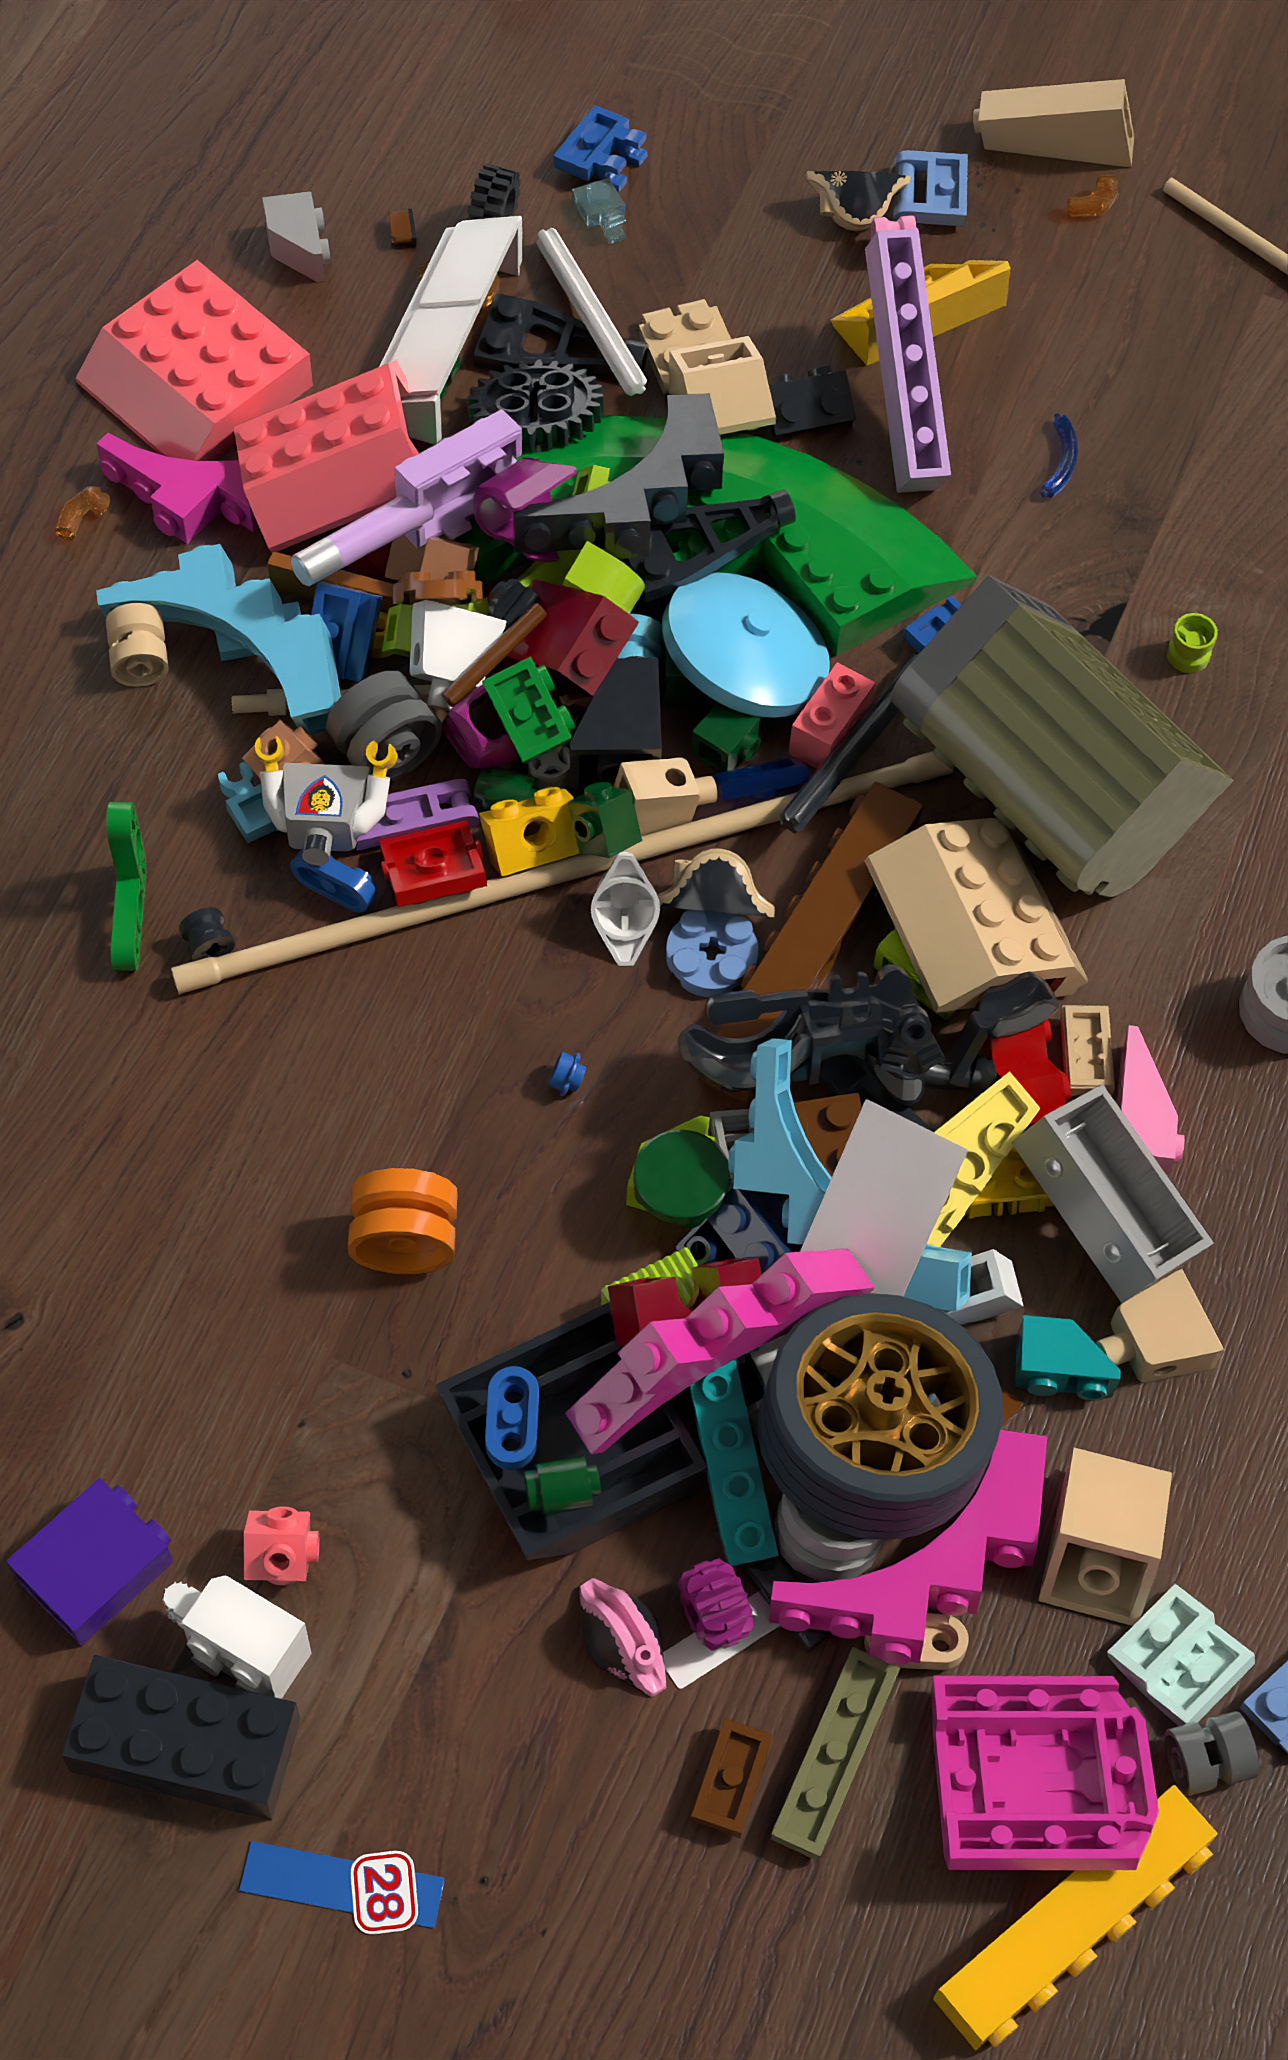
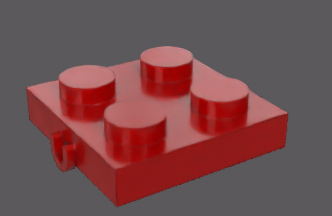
M467 820L379 840L381 855L384 861L381 862L385 881L390 880L398 907L422 904L428 900L453 894H465L474 889L487 887L486 874L481 862V858H483L481 844L479 840L474 841Z

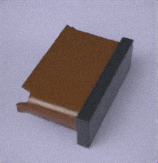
M412 209L388 212L391 244L412 243V248H416V231Z

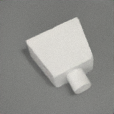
M430 600L413 604L410 675L431 681L427 701L431 708L443 711H450L453 708L444 701L441 694L503 634L506 625L505 620ZM486 676L472 690L480 687Z

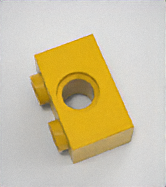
M558 787L545 788L537 791L534 794V798L520 802L516 800L500 801L493 804L491 810L479 813L491 864L501 876L580 854L576 836L572 830V819L568 802L574 799V797L566 789ZM541 820L540 829L534 835L524 836L525 827L530 822Z

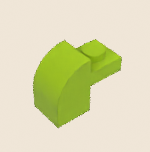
M588 541L582 548L563 583V586L603 595L628 614L631 613L645 589L644 582L632 569Z

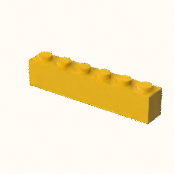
M1175 1785L1157 1799L1159 1814L1137 1870H1075L938 1989L933 2000L975 2051L987 2041L994 2048L1001 2044L1019 2027L1013 2020L1018 2013L1026 2006H1029L1034 2013L1037 2012L1058 1993V1990L1052 1983L1066 1971L1073 1978L1078 1976L1098 1957L1092 1950L1094 1946L1106 1936L1112 1943H1115L1137 1923L1131 1916L1136 1909L1144 1902L1151 1909L1156 1907L1175 1889L1169 1880L1182 1869L1189 1875H1192L1213 1856V1853L1207 1847L1218 1833Z

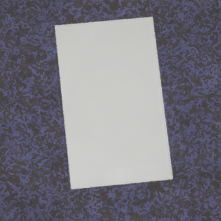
M866 1099L800 1252L849 1249L875 1287L870 1293L904 1296L968 1149Z

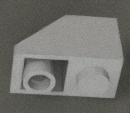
M311 191L262 197L271 257L316 282L325 281L323 264L331 263L328 239H320L319 233L325 232L322 207L314 208Z

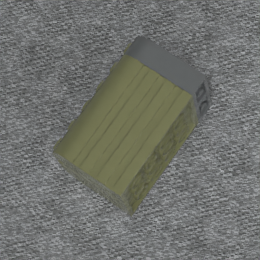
M990 575L982 581L906 668L892 692V703L906 716L903 721L904 725L920 739H924L926 736L936 746L933 750L934 755L947 767L954 769L956 766L966 776V779L963 781L965 786L980 799L987 797L997 807L994 811L996 817L1012 830L1017 827L1028 838L1024 842L1027 848L1043 861L1048 858L1059 869L1056 872L1059 880L1074 892L1080 889L1090 896L1096 891L1100 895L1114 897L1130 889L1153 869L1167 851L1179 841L1193 823L1204 814L1218 796L1234 781L1050 604Z

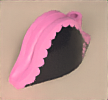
M595 1578L580 1585L579 1595L583 1637L586 1649L595 1663L605 1671L652 1698L665 1690L667 1687L662 1634L653 1612L635 1596L626 1591L611 1587Z

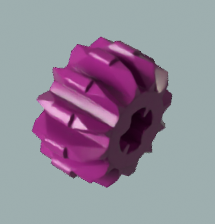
M718 1558L710 1562L706 1560L692 1566L693 1569L682 1573V1578L678 1582L679 1600L683 1605L684 1615L690 1623L691 1631L696 1633L698 1642L714 1651L722 1647L725 1649L739 1643L738 1640L749 1636V1632L753 1630L754 1622L751 1617L753 1610L748 1603V1594L742 1587L741 1578L735 1575L731 1565Z

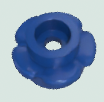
M562 1051L556 1060L547 1086L559 1090L560 1096H564L568 1090L576 1092L581 1084L586 1066L579 1064L580 1054L576 1052L575 1056H572Z

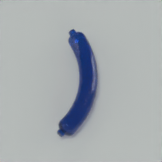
M1059 413L1054 415L1053 425L1062 445L1061 460L1055 473L1042 485V491L1040 492L1042 497L1046 496L1048 498L1057 495L1067 485L1076 469L1079 450L1076 432L1069 418Z

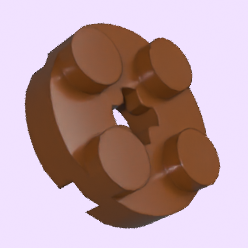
M475 571L448 572V576H444V579L430 580V572L403 573V577H400V583L393 584V603L398 605L404 601V596L410 597V605L424 600L445 605L460 604V598H467V595L470 594L471 603L483 601L482 582L475 581Z

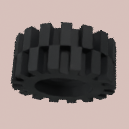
M484 164L483 169H480L478 178L474 182L475 189L474 192H471L470 198L472 200L468 206L467 213H469L467 220L514 216V212L518 208L517 199L520 196V174L510 169Z

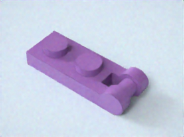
M454 779L388 794L384 816L365 835L359 836L356 843L357 851L380 846L379 840L467 820L470 829L476 827L480 820L475 806L470 805L469 802L472 794L468 781L465 779ZM448 803L452 805V808L441 810L439 804Z

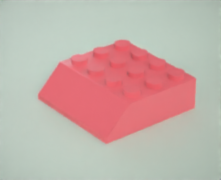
M198 260L103 326L76 376L77 383L159 455L193 461H213L236 444L235 426L290 404L313 386L310 354Z

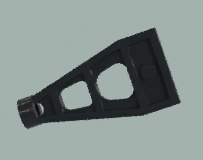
M496 293L473 355L474 366L504 372V365L516 369L519 368L520 361H524L528 366H534L537 360H541L543 366H549L555 360L558 361L559 368L573 364L574 372L585 369L587 370V375H614L600 350L597 358H573L568 356L574 339L585 340L597 345L583 321L536 301ZM539 326L558 334L561 339L557 350L551 353L526 352L523 348L530 329ZM623 339L642 373H644L649 344Z
M785 489L759 499L687 507L686 523L650 524L649 557L623 558V560L644 582L645 589L641 595L646 603L672 594L680 586L699 581L778 532L779 528L795 523V508L790 495ZM769 513L770 518H766L764 514ZM740 519L746 532L728 542L720 543L711 524L723 520ZM684 530L699 532L706 544L704 551L688 561L676 560L665 539L666 535L671 532Z

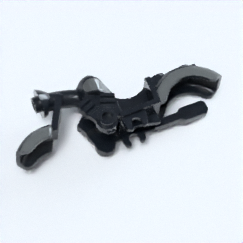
M886 965L877 972L874 984L870 985L866 973L858 972V982L854 987L841 988L840 976L834 975L830 978L828 989L789 990L759 995L753 990L711 995L706 1001V1011L709 1021L715 1025L757 1020L764 1013L783 1012L771 1026L761 1033L739 1039L725 1038L710 1032L702 1025L692 1024L680 1033L678 1044L685 1062L703 1079L720 1086L721 1091L741 1092L756 1090V1080L752 1079L750 1072L753 1053L757 1051V1046L771 1039L792 1040L790 1084L800 1080H808L809 1085L818 1084L821 1061L843 1054L852 1055L865 1061L871 1074L895 1101L902 1105L912 1106L921 1100L925 1088L966 1090L971 1095L979 1097L997 1082L994 1061L987 1060L984 1051L981 1049L988 1035L993 1039H1000L1028 1032L1050 1018L1060 1005L1047 982L1031 971L1021 973L1005 984L989 988L982 995L977 1011L971 1013L945 1059L941 1048L930 1030L931 1023L928 1015L920 1007L911 990L913 985L907 971L896 965Z

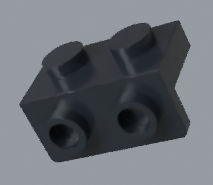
M823 366L809 370V377L793 380L792 373L768 378L776 415V424L770 425L772 437L849 423L856 420L846 370L833 372L832 366Z

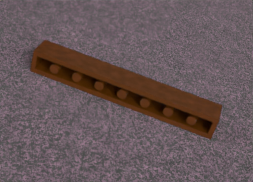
M874 782L866 796L862 794L857 796L849 812L848 818L851 819L845 829L838 827L833 834L827 849L830 854L824 863L818 860L814 864L806 881V885L809 886L803 897L796 894L790 902L785 913L786 924L781 931L774 929L771 932L763 949V953L766 955L759 966L753 963L741 983L743 991L753 990L759 995L789 990L819 989L879 893L865 863L866 858L918 829L923 804L877 782ZM783 1011L761 1014L757 1020L721 1024L716 1034L725 1038L735 1039L753 1036L771 1026ZM699 1076L698 1080L721 1091L720 1086L712 1084ZM756 1090L722 1092L748 1105Z

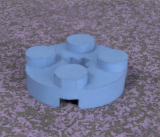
M688 910L681 915L680 921L672 928L668 936L666 949L667 966L671 974L673 971L674 975L681 980L680 985L698 996L710 997L716 994L731 993L733 988L741 985L749 967L753 963L757 965L758 942L753 933L751 922L743 916L714 911ZM713 945L717 946L725 954H717L715 960L706 959V952L700 950Z

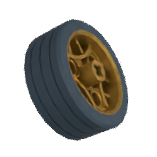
M866 1293L840 1297L814 1308L794 1324L778 1347L758 1411V1440L766 1467L778 1487L803 1513L830 1529L858 1538L893 1540L917 1536L946 1523L967 1504L980 1483L997 1445L1003 1421L1002 1390L994 1366L978 1341L956 1320L928 1304L900 1295ZM877 1368H883L886 1370L879 1371ZM826 1371L842 1380L843 1383L833 1388L819 1374ZM934 1393L942 1405L934 1407L926 1395ZM825 1425L835 1426L838 1429H840L841 1432H832L825 1427ZM912 1442L921 1443L929 1450L919 1449ZM864 1465H870L884 1470H877Z

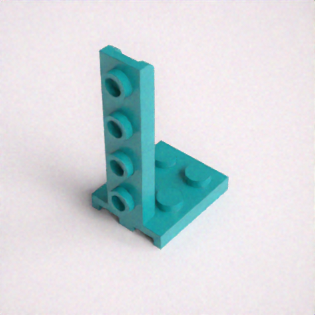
M757 1347V1348H755V1349H753V1350H751V1351H749V1352H747V1353L759 1351V1347ZM744 1355L726 1363L688 1387L703 1459L708 1466L707 1478L726 1563L731 1566L779 1556L737 1364L745 1363Z

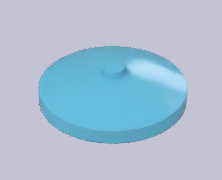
M710 573L699 581L678 587L664 610L662 634L666 648L676 666L699 690L731 709L754 716L773 718L799 713L805 708L829 674L830 661L828 650L822 635L813 621L788 597L757 580L731 573Z

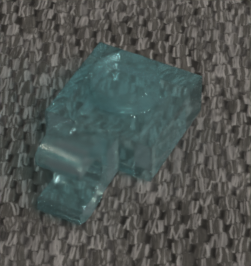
M609 178L572 189V202L588 228L600 224L607 240L611 244L626 239V235L621 228V225L626 224L624 217L625 203Z

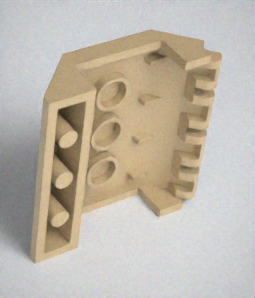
M997 817L925 824L866 858L865 863L935 1013L974 1008L989 987L1005 984L1027 971L1036 973L1044 980L1056 978L1050 985L1055 997L1073 995L1080 986L1088 983V978L1076 954L1071 949V944L1057 916L1052 911L1053 908L1040 881L1035 876V871L1023 847L1012 830Z

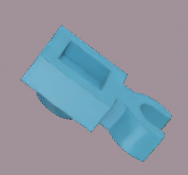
M242 762L239 764L242 780L231 782L227 779L224 772L219 773L218 778L222 793L230 798L225 800L227 811L246 842L250 843L277 830L263 806L261 784L254 787L252 769L247 763Z

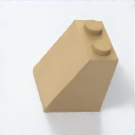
M1074 1448L1061 1489L1038 1601L1133 1626L1141 1618L1161 1560L1172 1473Z

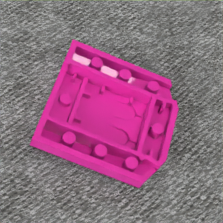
M933 1676L931 1686L932 1731L944 1858L948 1870H1137L1155 1827L1159 1808L1146 1721L1136 1707L1130 1708L1119 1694V1684L1113 1676Z

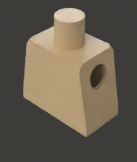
M683 758L621 763L614 784L615 788L631 790L641 836L691 823L698 805L714 803L717 800V786L713 777L694 778L688 761Z
M1182 1269L1172 1273L1118 1306L1111 1321L1114 1335L1096 1342V1345L1115 1365L1129 1361L1137 1379L1144 1383L1215 1368L1224 1351Z

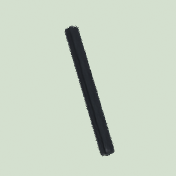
M918 654L911 655L780 813V825L784 830L788 829L793 834L802 831L899 712V709L892 703V692L900 676Z

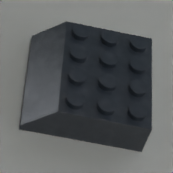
M610 1301L435 1385L443 1404L526 1560L572 1554L705 1488L708 1466L670 1400L633 1426L603 1453L597 1454L589 1452L565 1414L621 1360L618 1352L624 1346L617 1345ZM516 1366L530 1371L535 1376L539 1385L537 1447L534 1457L528 1464L518 1469L509 1470L495 1465L486 1452L485 1434L488 1387L492 1377L498 1371L506 1367ZM510 1392L505 1396V1399L509 1403H518L523 1399V1396L518 1392ZM509 1439L502 1444V1447L506 1451H515L520 1447V1443ZM580 1456L585 1457L587 1466L596 1464L601 1495L592 1497L593 1507L545 1516L543 1511L530 1512L524 1481L525 1471L536 1470V1464Z

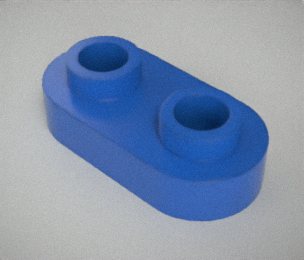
M302 848L290 863V870L300 883L354 912H365L377 896L376 889L373 886L374 881L367 872L356 867L350 868L334 860L331 855L327 864L321 866L311 865L303 860Z
M511 1366L501 1369L492 1377L488 1387L485 1434L486 1452L495 1465L509 1470L518 1469L528 1464L534 1457L537 1447L539 1385L535 1376L522 1367ZM510 1392H518L523 1396V1399L518 1403H509L506 1401L505 1396ZM513 1439L520 1443V1447L515 1451H506L502 1444L506 1440Z

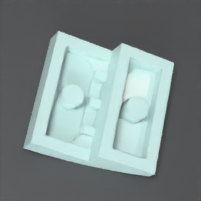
M1176 1584L1107 1651L1108 1657L1118 1669L1178 1726L1192 1722L1198 1723L1255 1664V1654L1217 1626L1214 1613Z

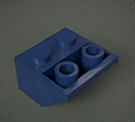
M732 1187L728 1191L722 1206L713 1215L706 1218L700 1226L693 1228L677 1244L676 1249L680 1251L682 1248L687 1247L698 1266L730 1258H759L762 1275L784 1253L800 1252L803 1244L787 1243L788 1228H785L782 1223L784 1204L775 1193L733 1189Z

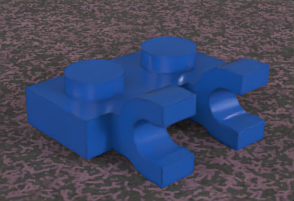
M594 105L553 155L554 168L589 181L596 174L608 188L620 192L627 183V176L620 174L626 165V160L640 167L648 157L647 150L640 148L647 139L646 133L636 129L630 130L628 118ZM614 149H618L623 157L610 154Z

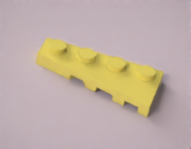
M1010 1071L934 1132L968 1149V1152L929 1237L928 1244L941 1247L948 1235L965 1215L966 1210L978 1193L982 1191L990 1180L991 1175L1003 1158L1010 1152L1013 1147L1012 1142L1025 1131L1040 1110V1107Z

